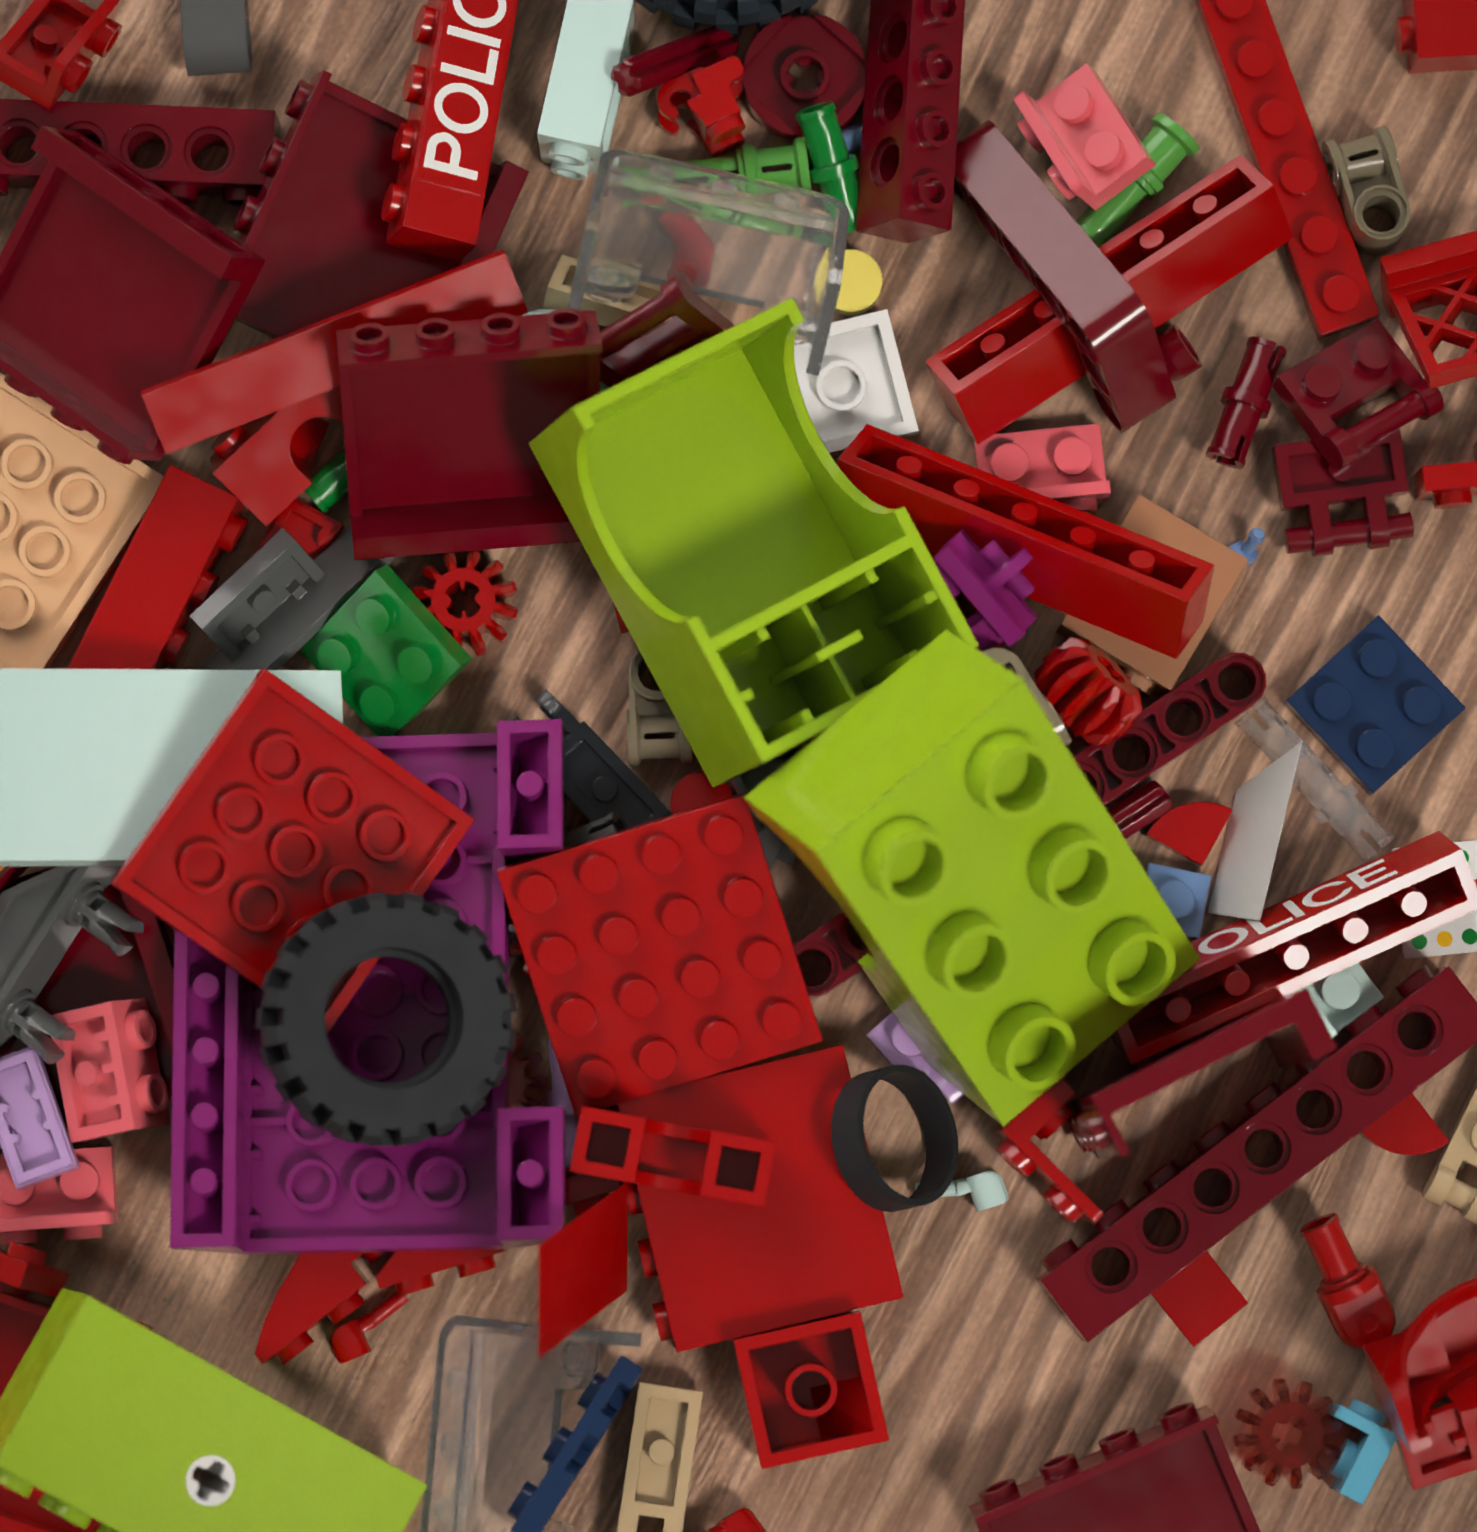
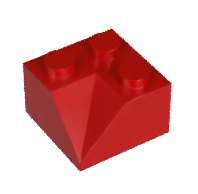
M859 1310L733 1339L761 1469L889 1441L863 1319Z

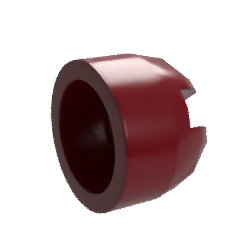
M1172 325L1157 336L1171 381L1183 379L1202 367L1196 351L1177 325Z

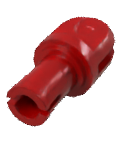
M1336 1213L1326 1214L1313 1219L1300 1229V1233L1305 1238L1323 1276L1319 1283L1320 1287L1316 1291L1317 1296L1339 1338L1351 1348L1364 1351L1362 1345L1392 1336L1396 1325L1394 1308L1375 1266L1367 1265L1365 1262H1358L1339 1223L1338 1215Z

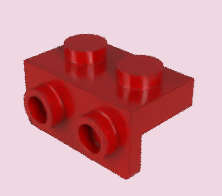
M34 0L0 40V81L48 110L51 109L65 90L75 94L91 70L93 64L92 57L97 54L104 58L117 41L122 25L117 23L115 19L122 0H104L96 10L79 0Z

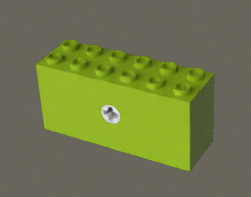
M62 1288L0 1397V1484L28 1498L33 1487H36L44 1492L38 1502L39 1505L85 1530L93 1518L101 1523L96 1532H403L428 1486L89 1295ZM195 1469L201 1471L197 1480L191 1478Z

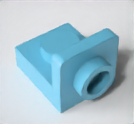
M1355 1398L1352 1399L1348 1408L1332 1402L1327 1414L1360 1432L1355 1442L1345 1439L1338 1449L1329 1470L1330 1474L1336 1476L1331 1489L1363 1505L1396 1438L1393 1432L1383 1427L1387 1415Z

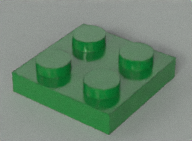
M388 564L375 570L300 650L317 670H341L342 698L377 737L399 736L472 660L470 655Z

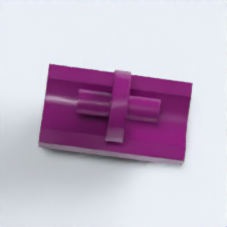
M962 529L949 539L933 557L953 598L960 592H963L977 609L976 612L966 619V622L979 645L976 647L979 651L983 652L991 649L1003 641L1010 647L1025 635V630L1038 618L1024 601L1036 589L1020 571L1033 558L1026 547H1023L1009 558L995 540H992L984 548L980 549L965 530Z

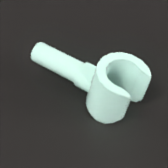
M985 1171L967 1178L952 1180L948 1189L941 1196L953 1197L970 1193L976 1212L1003 1204L1009 1199L1002 1176L994 1171ZM915 1182V1190L920 1182Z

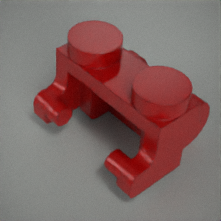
M731 56L709 67L693 69L663 84L657 96V116L663 131L671 136L679 133V124L676 122L679 118L678 108L684 107L689 110L693 118L687 121L689 130L703 143L705 149H708L712 158L725 155L745 143V139L741 132L746 126L737 104L743 96V86L740 82L743 80L744 69L740 59L736 56Z

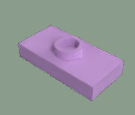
M30 1047L0 1057V1145L17 1190L25 1189L81 1168L73 1144L70 1143L69 1133L42 1057Z

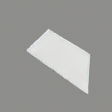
M1303 741L1236 790L1232 806L1233 811L1230 814L1207 913L1261 921Z

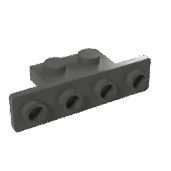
M350 526L313 561L296 540L282 528L190 615L194 622L220 648L199 670H260L264 668L267 670H278L326 624L375 570L387 564L389 565L395 557L354 560Z

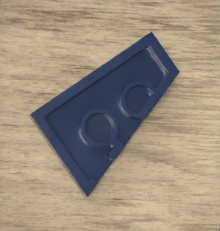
M621 1355L607 1377L597 1371L577 1403L586 1411L572 1432L562 1426L544 1453L542 1459L551 1466L538 1487L527 1481L506 1514L516 1520L510 1532H542L636 1386L643 1371L641 1367Z

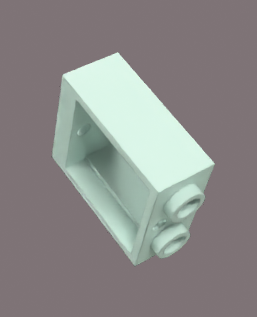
M567 0L537 132L542 163L551 164L550 171L554 174L576 180H586L588 173L603 176L621 94L618 92V83L611 79V71L613 66L621 64L625 58L630 57L635 36L634 0Z

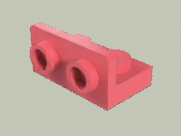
M1087 63L1037 101L1024 91L1013 98L1024 116L1017 123L1021 133L1038 153L1044 150L1047 152L1054 163L1053 166L1047 169V173L1058 190L1068 200L1077 195L1096 211L1156 166L1151 155L1097 72Z
M1100 423L994 434L980 444L973 440L975 467L977 469L1088 514L1097 512V503L1106 502L1111 494L1110 480H1106Z
M146 999L109 1001L52 1015L65 1026L72 1028L76 1034L74 1041L57 1040L51 1037L52 1041L65 1053L56 1062L70 1143L93 1140L138 1129L164 1126L169 1123L167 1111L168 1089L161 1077L155 1046L157 1029L154 1019L149 1013Z
M114 1147L74 1149L81 1168L22 1190L16 1189L5 1156L0 1154V1245H9L11 1241L21 1244L38 1242V1229L63 1228L64 1240L103 1238L102 1225L119 1224Z

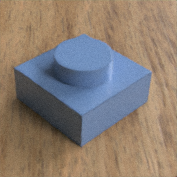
M1148 863L1145 872L1187 938L1198 939L1200 937L1211 876Z

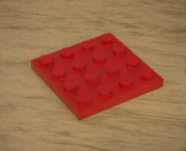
M264 668L260 669L110 884L261 989L266 971L271 970L278 957L277 951L287 938L293 936L302 927L303 923L317 913L345 900L354 899L365 894L379 892L401 894L406 892L423 896L475 819ZM380 958L369 959L355 965L338 980L330 993L326 1006V1034L329 1033Z
M746 792L565 847L562 850L498 868V878L575 1117L580 1116L581 1106L603 1109L823 1041L750 805L744 798Z

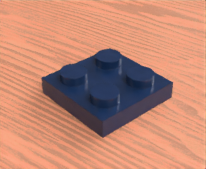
M1379 615L1283 702L1369 796L1374 794L1466 708Z

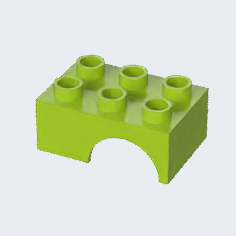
M793 297L572 407L528 443L712 787L766 762L830 727L946 629L975 648L979 646L905 506L898 509L886 508L865 496L841 471L819 437L804 403L796 374L794 358L795 337L800 325L805 320Z
M947 629L744 797L757 817L764 821L799 856L851 920L872 954L871 956L867 953L858 963L927 1063L1003 1127L1201 959L1025 681Z

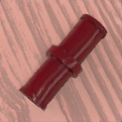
M1261 337L1248 338L1247 348L1233 386L1225 387L1220 402L1225 407L1212 442L1205 454L1209 459H1216V456L1219 455L1216 460L1217 463L1235 469L1244 468L1245 458L1260 419L1268 417L1272 406L1268 397L1282 359L1285 358L1287 353L1283 346L1276 347V342Z

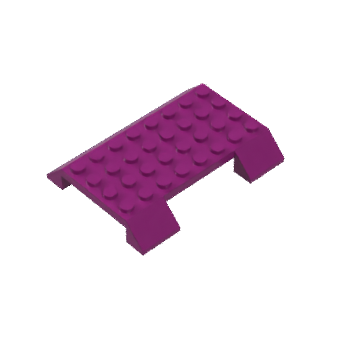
M562 719L497 721V733L361 737L475 819L423 896L424 900L434 904L443 902L459 911L458 917L469 926L476 924L489 937L485 942L494 956L501 954L509 971V909L497 870L512 862L564 849ZM175 930L170 1248L248 1255L512 1249L540 1244L565 1226V1108L563 1106L509 1108V1051L503 1064L507 1071L500 1085L492 1087L485 1096L486 1104L475 1115L464 1118L455 1125V1129L439 1137H432L422 1140L420 1143L402 1146H369L332 1137L331 1133L320 1127H313L299 1116L300 1112L290 1101H284L274 1087V1084L277 1082L270 1068L264 1066L259 1048H263L261 1029H256L257 1009L261 1008L264 991ZM380 957L327 1034L328 1041L342 1064L362 1078L383 1083L408 1079L424 1070L435 1059L443 1045L447 1031V1010L444 998L433 979L418 966L402 959ZM508 972V973L504 974L503 976H504V979H505V982H506V985H507V989H508V992H509V972Z

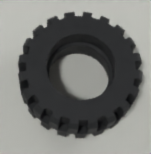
M385 892L365 894L354 899L345 900L317 913L303 923L302 927L293 936L287 938L277 951L278 957L271 970L266 971L260 989L264 992L261 1008L257 1009L256 1029H261L263 1048H259L264 1066L270 1068L277 1082L274 1084V1087L284 1101H290L300 1112L299 1116L313 1127H320L332 1134V1137L369 1146L416 1144L425 1139L439 1137L455 1129V1125L464 1118L475 1115L486 1104L484 1098L491 1088L500 1085L507 1071V1068L503 1066L507 1052L514 1050L517 1030H511V1012L518 1011L515 991L508 992L503 975L509 971L501 954L494 956L485 942L489 937L476 924L469 926L458 917L459 911L443 902L434 904L424 900L422 895L406 892L401 894H385ZM380 957L402 959L425 971L440 989L447 1010L446 1036L435 1059L415 1076L392 1083L371 1081L349 1070L333 1052L325 1028L327 1002L338 980L355 965Z

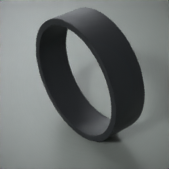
M891 1065L858 1074L850 1079L841 1089L832 1112L831 1140L838 1168L853 1193L868 1206L884 1212H895L927 1205L940 1198L951 1184L956 1171L958 1135L950 1106L938 1086L927 1075L916 1068L907 1065ZM879 1080L892 1084L906 1096L915 1109L923 1129L926 1146L925 1167L922 1179L910 1197L897 1193L885 1183L875 1169L866 1146L864 1135L865 1106L871 1090Z

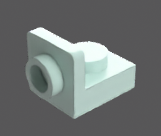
M1359 963L1294 991L1308 989L1332 1038L1338 1034V1031L1384 998Z

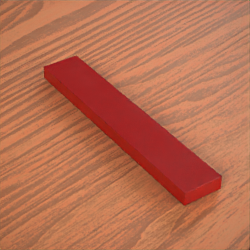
M502 249L141 391V396L164 452L167 455L340 387L335 330L353 329L365 323H376L383 326L418 324L430 318H442L449 321L484 319L496 313L521 316L528 313L507 255Z

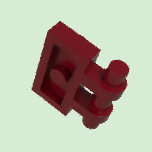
M1400 429L1359 451L1358 459L1340 470L1335 469L1327 462L1312 440L1274 445L1271 449L1280 511L1306 508L1307 526L1284 529V544L1287 554L1311 551L1313 557L1332 555L1334 548L1366 543L1369 549L1389 547L1390 540L1414 536L1411 513L1387 515L1385 497L1406 495L1409 492ZM1362 501L1363 519L1331 523L1328 505Z

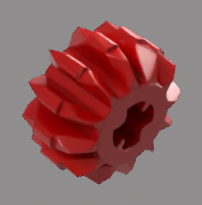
M478 550L469 551L465 568L458 567V562L453 552L443 553V561L448 572L441 575L435 567L426 564L421 571L424 577L434 585L433 589L419 586L413 587L411 591L422 603L432 605L426 608L462 648L464 639H471L475 654L478 657L486 654V646L481 635L485 632H488L500 643H504L508 638L503 627L495 622L496 618L508 621L517 620L519 612L516 607L498 602L510 598L517 593L515 582L505 581L493 585L504 570L503 564L495 560L480 573L481 554ZM468 589L477 592L475 602L479 610L476 614L469 618L465 611H462L461 618H456L452 615L455 607L451 596L454 593L462 590L466 597Z
M1069 637L1060 647L1056 645L1042 659L1044 663L1034 672L1037 688L1051 703L1061 721L1072 730L1074 735L1082 736L1089 744L1107 746L1116 736L1121 737L1134 724L1133 720L1143 711L1140 691L1132 685L1131 677L1125 674L1119 668L1118 663L1110 659L1102 648L1095 647L1088 639Z

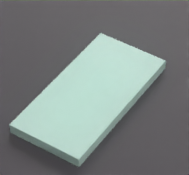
M0 668V866H123L260 670ZM268 670L343 724L341 670Z

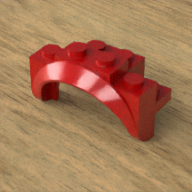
M1476 1277L1440 1295L1417 1315L1401 1333L1362 1345L1378 1403L1392 1424L1405 1474L1413 1490L1477 1470ZM1443 1397L1445 1405L1432 1409Z

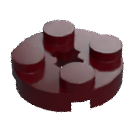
M812 14V17L799 16L791 18L792 15L769 23L755 36L745 55L742 80L743 93L746 97L748 108L755 119L776 136L794 140L795 137L803 136L795 114L809 106L831 101L835 103V112L840 128L843 129L849 125L861 109L865 92V57L862 47L855 36L841 23L822 15ZM795 64L801 69H806L811 64L817 66L820 71L817 73L816 81L820 87L813 92L806 88L800 92L794 90L791 87L794 78L789 72L790 68Z

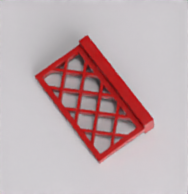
M1477 230L1379 257L1382 303L1390 319L1396 317L1429 388L1432 389L1476 377L1477 333L1453 326L1452 324L1461 311L1477 315V297L1474 296L1477 295ZM1441 304L1447 306L1438 321L1413 313ZM1441 341L1468 349L1463 357L1438 364L1433 355Z

